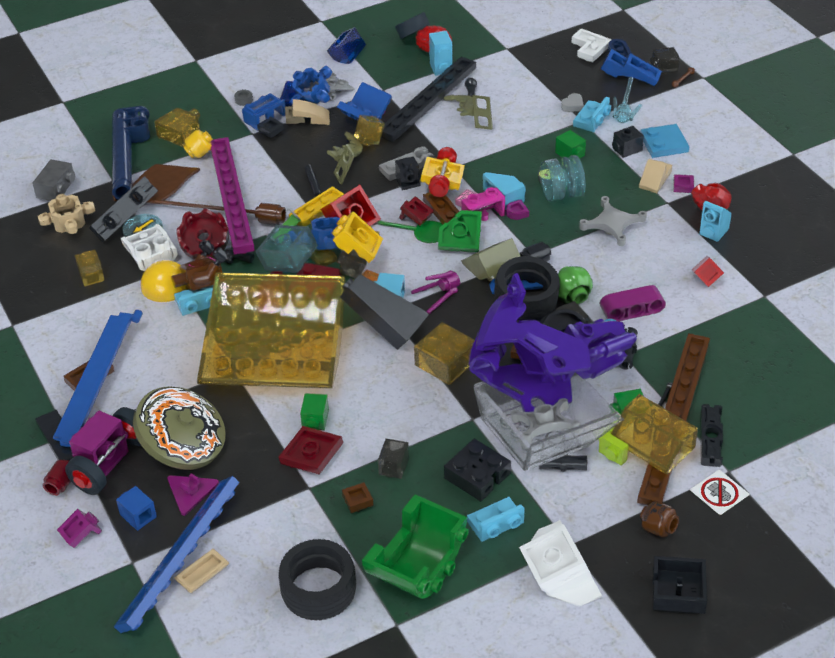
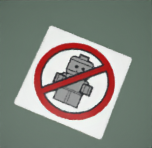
M717 470L690 489L691 492L719 515H722L750 495L721 470Z

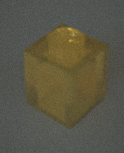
M359 115L354 137L365 146H371V144L379 145L385 123L376 116Z
M95 250L75 255L79 275L84 287L105 281L101 262Z

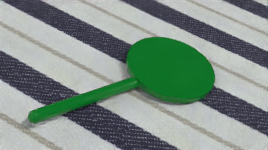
M378 221L379 225L414 230L416 239L423 243L438 242L439 227L442 226V223L437 221H425L421 226L417 225L416 227Z

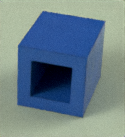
M136 486L124 492L116 499L120 515L137 531L157 517L154 502Z

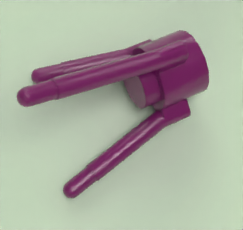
M450 270L445 273L426 276L425 280L427 281L439 280L411 291V294H415L438 285L442 291H448L426 311L430 314L452 294L458 292L457 287L460 286V279L456 272Z

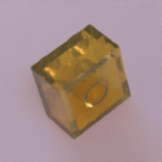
M441 322L414 346L415 366L450 385L469 368V355L474 339Z

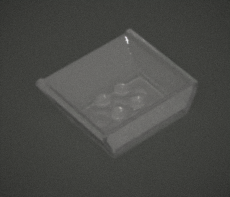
M574 373L570 380L573 401L571 404H568L569 409L562 411L561 415L568 419L580 420V425L571 429H560L537 435L532 439L533 442L529 444L522 435V433L529 429V426L522 421L513 423L511 412L514 410L523 412L521 403L484 381L474 384V392L482 421L524 471L587 448L624 419L585 378L582 379L577 373ZM504 382V386L519 393L520 395L524 394L523 392L515 389L514 387ZM539 398L531 400V404L534 407L544 404Z

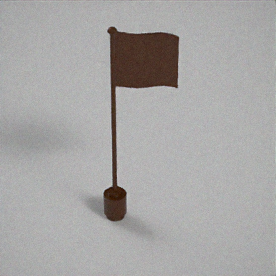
M155 164L132 184L133 187L145 176L158 190L146 203L224 211V207L164 201L174 194L191 176L199 172L200 168ZM260 203L255 210L245 209L246 213L255 214V218H258L259 223L278 225L279 223H284L286 218V208L281 207L279 204Z

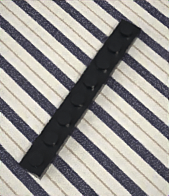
M461 56L378 129V136L394 142L475 70L476 62Z

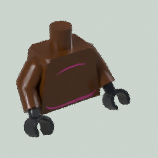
M202 240L198 246L203 251L201 255L198 254L195 261L181 265L180 274L171 276L174 288L186 285L188 289L193 291L225 282L220 263L226 260V252L221 247L214 251V246L209 240Z

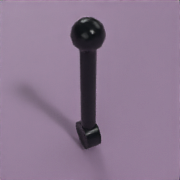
M668 382L657 407L652 410L654 417L660 416V409L671 391L673 383Z

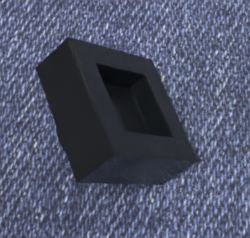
M270 116L259 123L257 128L259 132L272 138L284 130V123Z

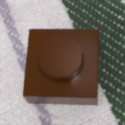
M364 482L342 489V496L351 513L374 506L373 498Z

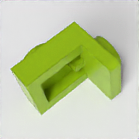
M612 424L599 435V452L609 460L622 466L627 461L629 445L617 438L618 426Z

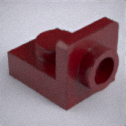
M415 196L410 201L406 200L402 204L399 219L403 220L408 216L421 226L432 216L434 210Z

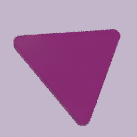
M190 474L189 477L168 476L167 478L180 513L183 516L187 515L219 483L217 479L198 478L193 474Z

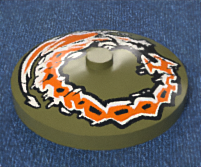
M174 386L154 389L141 399L134 412L133 427L139 443L153 458L167 466L185 470L198 469L211 463L223 448L226 433L220 414L208 400L191 390Z

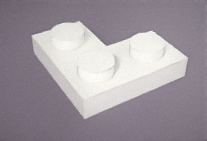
M582 28L572 36V43L581 47L578 50L577 57L590 62H594L608 49L609 41L612 40Z

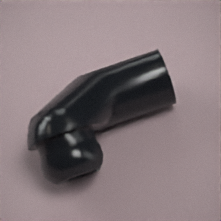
M233 249L225 251L227 258L224 262L232 264L234 258L248 263H252L254 260V253L251 252L234 254Z

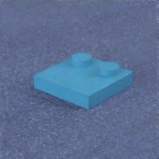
M677 124L640 129V132L644 135L643 142L652 158L689 152L690 146Z

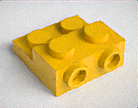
M353 211L348 216L343 215L336 223L338 226L332 231L334 235L333 241L339 249L344 250L347 254L354 249L360 258L370 263L375 258L383 238Z

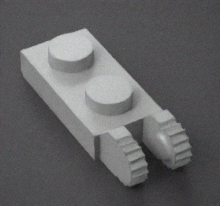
M425 146L418 147L414 152L379 165V171L389 181L396 179L395 160L414 156L419 169L424 167L427 157H435L432 153H428V149Z

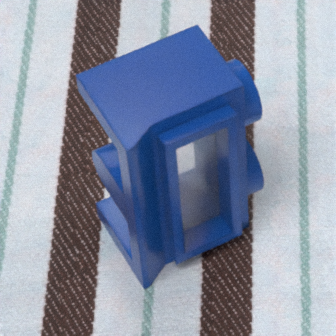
M271 93L259 97L258 100L251 104H246L242 109L243 122L258 131L259 117L264 114L265 119L270 116L274 118L275 110L283 117L285 116V100H281Z

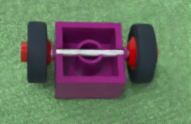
M121 407L113 416L98 410L72 436L69 443L73 458L67 463L65 472L70 481L81 491L90 495L100 493L107 483L106 476L128 453L127 442L136 446L141 445L133 427L135 410Z

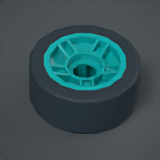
M422 12L396 25L395 28L402 39L430 25L425 12Z

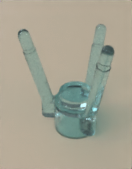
M633 77L629 78L623 103L617 106V98H613L614 113L612 117L620 123L633 121L634 116L642 107V104H639L632 112L627 104Z

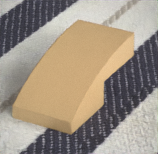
M293 99L292 114L294 117L311 118V124L329 125V110L308 101Z

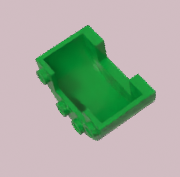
M415 494L402 510V528L384 549L383 546L375 543L362 559L364 571L422 599L429 597L434 592L438 593L445 577L452 575L456 566L454 561L460 546L468 536L469 529L466 528L467 517Z

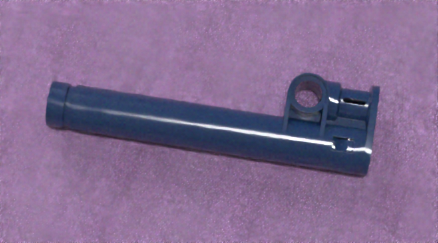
M143 106L120 108L112 114V194L118 200L132 188L131 143L143 142L151 137L148 121L149 110Z

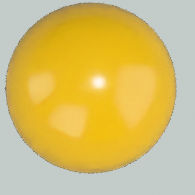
M161 260L151 264L144 271L141 278L142 294L147 299L155 302H170L175 300V293L189 290L186 285L174 288L171 276L181 273V265L171 260Z

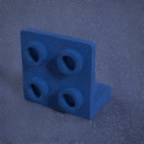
M362 82L352 101H348L347 104L340 101L337 108L346 116L375 129L391 101L392 95Z

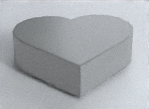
M577 93L570 94L568 98L563 99L561 102V108L566 112L581 111L584 107L582 96Z

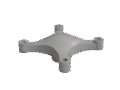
M603 196L601 198L603 212L593 220L581 219L579 229L583 231L587 229L604 230L606 234L613 235L617 239L619 246H624L626 236L622 234L623 230L630 224L645 222L647 213L645 211H640L639 214L623 212L612 207L609 204V197Z
M566 398L559 399L553 406L549 404L539 405L534 408V412H521L519 410L511 412L513 423L522 421L529 426V429L522 433L524 445L532 444V439L537 435L560 429H572L574 433L581 431L580 420L568 419L561 415L562 411L569 409Z

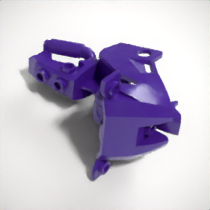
M518 273L513 274L510 284L507 286L508 293L496 299L482 322L470 351L469 369L471 373L488 385L519 401L523 412H534L535 407L531 404V400L534 398H539L544 404L552 406L559 399L566 398L568 404H571L573 400L570 380L574 373H577L582 379H594L621 365L627 357L624 350L631 348L636 342L637 337L633 332H625L623 322L604 321L603 319H598L589 324H584L583 322L567 325L564 332L541 324L536 320H519L517 323L516 321L526 311V305L523 302L526 291ZM505 343L514 344L522 364L516 363L499 366V361L507 351ZM504 382L514 387L515 389L523 392L524 394L520 395L519 393L504 386Z

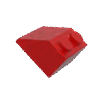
M361 185L349 190L320 209L325 218H341L343 215L348 216L353 211L369 226L381 219Z

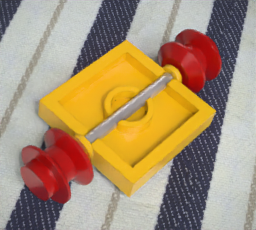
M441 148L437 159L426 158L420 182H425L429 185L430 193L436 197H443L448 193V190H459L465 165L456 163L457 153L453 148Z

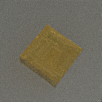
M314 249L309 252L310 259L316 265L327 266L337 261V255L331 249Z

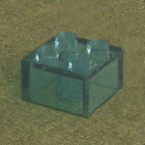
M276 225L256 250V254L265 271L298 273L318 247V244L308 226Z

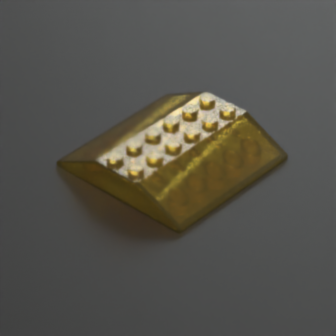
M216 273L197 384L333 389L339 364L343 329L344 301L339 296L345 291L342 288L345 284V276Z

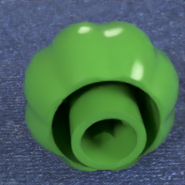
M579 266L563 267L558 273L560 283L558 299L566 304H572V301L574 304L583 303L587 300L593 288V280L589 272Z

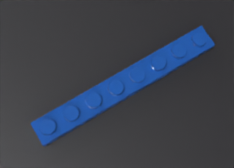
M233 476L218 483L114 625V628L120 633L130 630L134 631L142 624L144 620L142 618L143 615L155 606L158 594L170 585L171 576L183 567L184 558L196 549L198 545L196 543L197 540L209 531L210 522L222 513L223 504L234 496V489L239 483Z

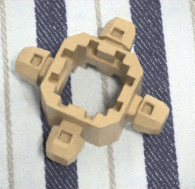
M59 194L56 196V199H52L48 203L50 213L40 214L38 220L41 226L53 223L57 232L74 234L79 228L84 226V214L94 213L95 206L90 201L80 204L78 196Z

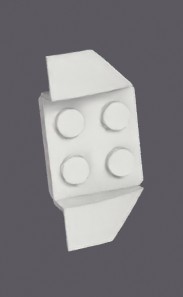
M561 520L538 529L530 542L519 547L539 587L548 596L576 606L585 605L602 597L585 561Z

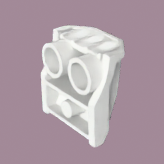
M159 224L121 238L124 247L132 255L139 269L143 271L157 261H174L178 255L176 247Z

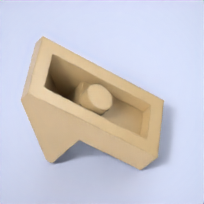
M648 159L639 188L658 193L672 172V165Z

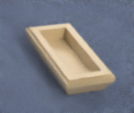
M211 549L175 576L174 579L188 592L193 593L222 571L229 562L215 549Z

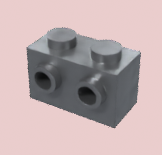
M50 159L32 182L36 198L51 201L56 199L57 195L65 194L68 187L75 180L72 163Z

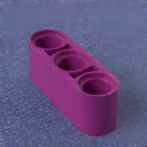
M654 285L607 294L599 302L606 318L616 321L661 312L666 306L664 298Z

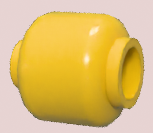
M195 130L185 138V145L183 147L192 158H202L211 151V141L213 139L207 131L203 133L201 130Z

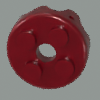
M203 209L197 214H193L190 211L186 212L183 215L180 226L176 230L180 248L187 256L196 259L198 254L201 255L203 252L198 247L202 241L198 239L201 234H209V237L205 240H209L213 244L214 251L218 247L224 250L229 241V230L221 213L216 214L208 209Z

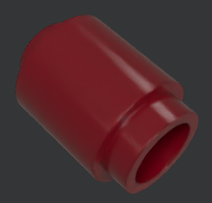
M57 460L44 477L43 488L49 494L57 496L64 492L71 481L65 472L68 460Z

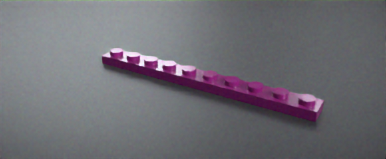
M228 137L213 139L211 141V152L233 253L245 254L255 251Z

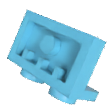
M605 97L601 104L588 100L573 120V126L594 132L598 126L602 125L604 118L610 114V98Z
M216 285L193 291L190 289L174 294L182 316L223 304L221 289Z
M507 497L467 515V522L481 542L489 538H495L500 533L511 528H517L524 523L525 508L522 505L516 506L511 498Z

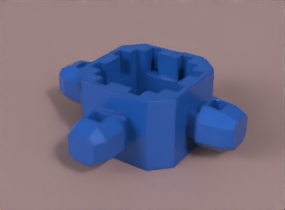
M324 66L319 70V73L313 68H306L303 72L295 71L293 73L294 81L292 87L297 94L291 98L290 103L293 104V99L308 101L314 104L319 102L327 103L330 100V95L328 94L330 86L326 79L332 75V70L328 66ZM311 82L319 83L312 88L311 92L309 90L307 92L304 91L305 88L307 89L311 85Z
M329 217L312 220V230L307 228L299 231L300 241L310 242V240H313L314 248L318 250L338 248L333 241L334 235L332 231L338 226L336 223L340 218Z

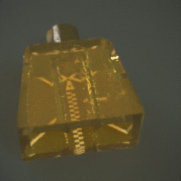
M175 108L155 120L157 137L183 147L185 145V138L195 130H200L199 111L194 108L189 112Z

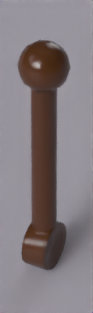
M689 67L683 76L677 81L674 80L672 82V86L674 88L678 87L679 83L688 75L695 73V68Z

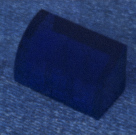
M354 27L342 32L327 52L335 61L350 64L366 46V43Z

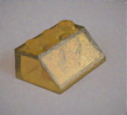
M639 394L624 408L611 434L629 445V452L668 475L695 448L698 428Z

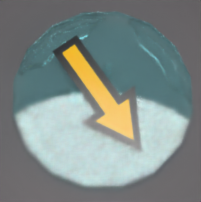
M152 214L135 215L124 223L122 227L124 237L151 228L156 224L163 228L162 220Z

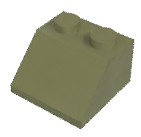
M510 238L461 260V262L479 280L488 278V281L496 278L497 272L503 263L509 259L519 257L520 254L513 238Z

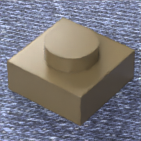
M292 106L285 107L286 124L305 123V117L293 116Z

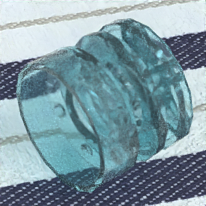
M572 155L569 158L563 157L560 163L557 159L541 162V184L544 195L549 202L563 200L565 194L568 198L584 195L586 188L585 174L582 163L577 155Z

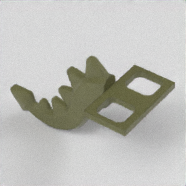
M448 95L443 97L447 101H459L460 107L457 108V111L461 112L460 116H474L475 128L493 129L490 97L478 95ZM477 98L486 100V109L477 106ZM478 117H486L488 119V126H481Z
M345 132V136L348 140H351L350 144L343 145L342 148L333 146L334 151H327V154L338 162L334 174L339 184H343L353 158L359 156L363 150L360 141L349 132ZM340 167H342L343 169L341 178L338 174Z

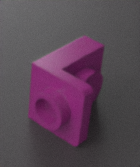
M78 508L57 529L65 541L73 548L91 531L97 534L102 532L101 528L97 525L99 522L97 517L89 511L84 513Z

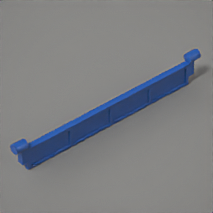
M135 310L133 314L120 312L118 316L110 315L53 436L54 440L60 441V446L70 447L69 441L72 436L85 425L131 321L139 323L143 315L141 310Z

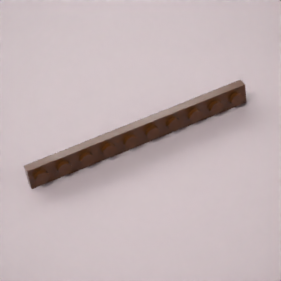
M688 333L638 494L637 503L649 505L654 501L663 503L709 347L710 338Z

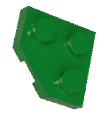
M461 210L448 223H444L439 227L438 250L479 252L482 211Z

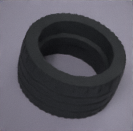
M519 256L509 259L501 265L495 279V301L501 295L508 293L507 286L510 284L513 274L518 273L520 280H527L529 283L537 282L543 286L542 289L545 291L539 295H525L523 302L526 305V311L517 321H538L553 312L558 301L560 283L559 275L550 263L537 257Z
M325 539L308 540L293 546L281 560L278 576L281 596L287 608L298 617L314 621L330 619L346 610L352 602L356 590L355 566L352 557L342 545ZM314 568H328L336 571L341 576L338 583L322 591H306L294 584V581L300 574Z

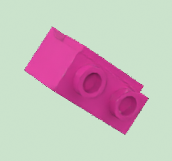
M497 187L487 188L485 192L479 194H470L468 198L461 200V210L482 211V221L488 220V212L486 210L492 208L501 217L505 216V196Z

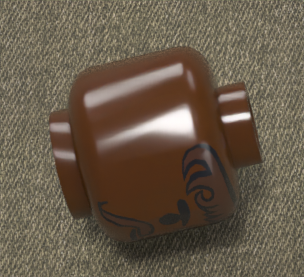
M658 501L651 502L648 506H645L640 514L643 529L659 537L673 534L679 524L676 510Z

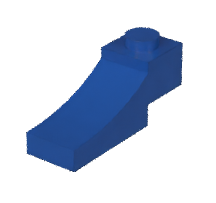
M612 49L601 66V70L615 78L617 76L632 77L649 83L652 86L656 85L662 72L631 53L626 58Z

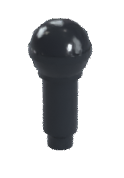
M468 78L464 84L468 90V96L475 95L477 81L474 78Z

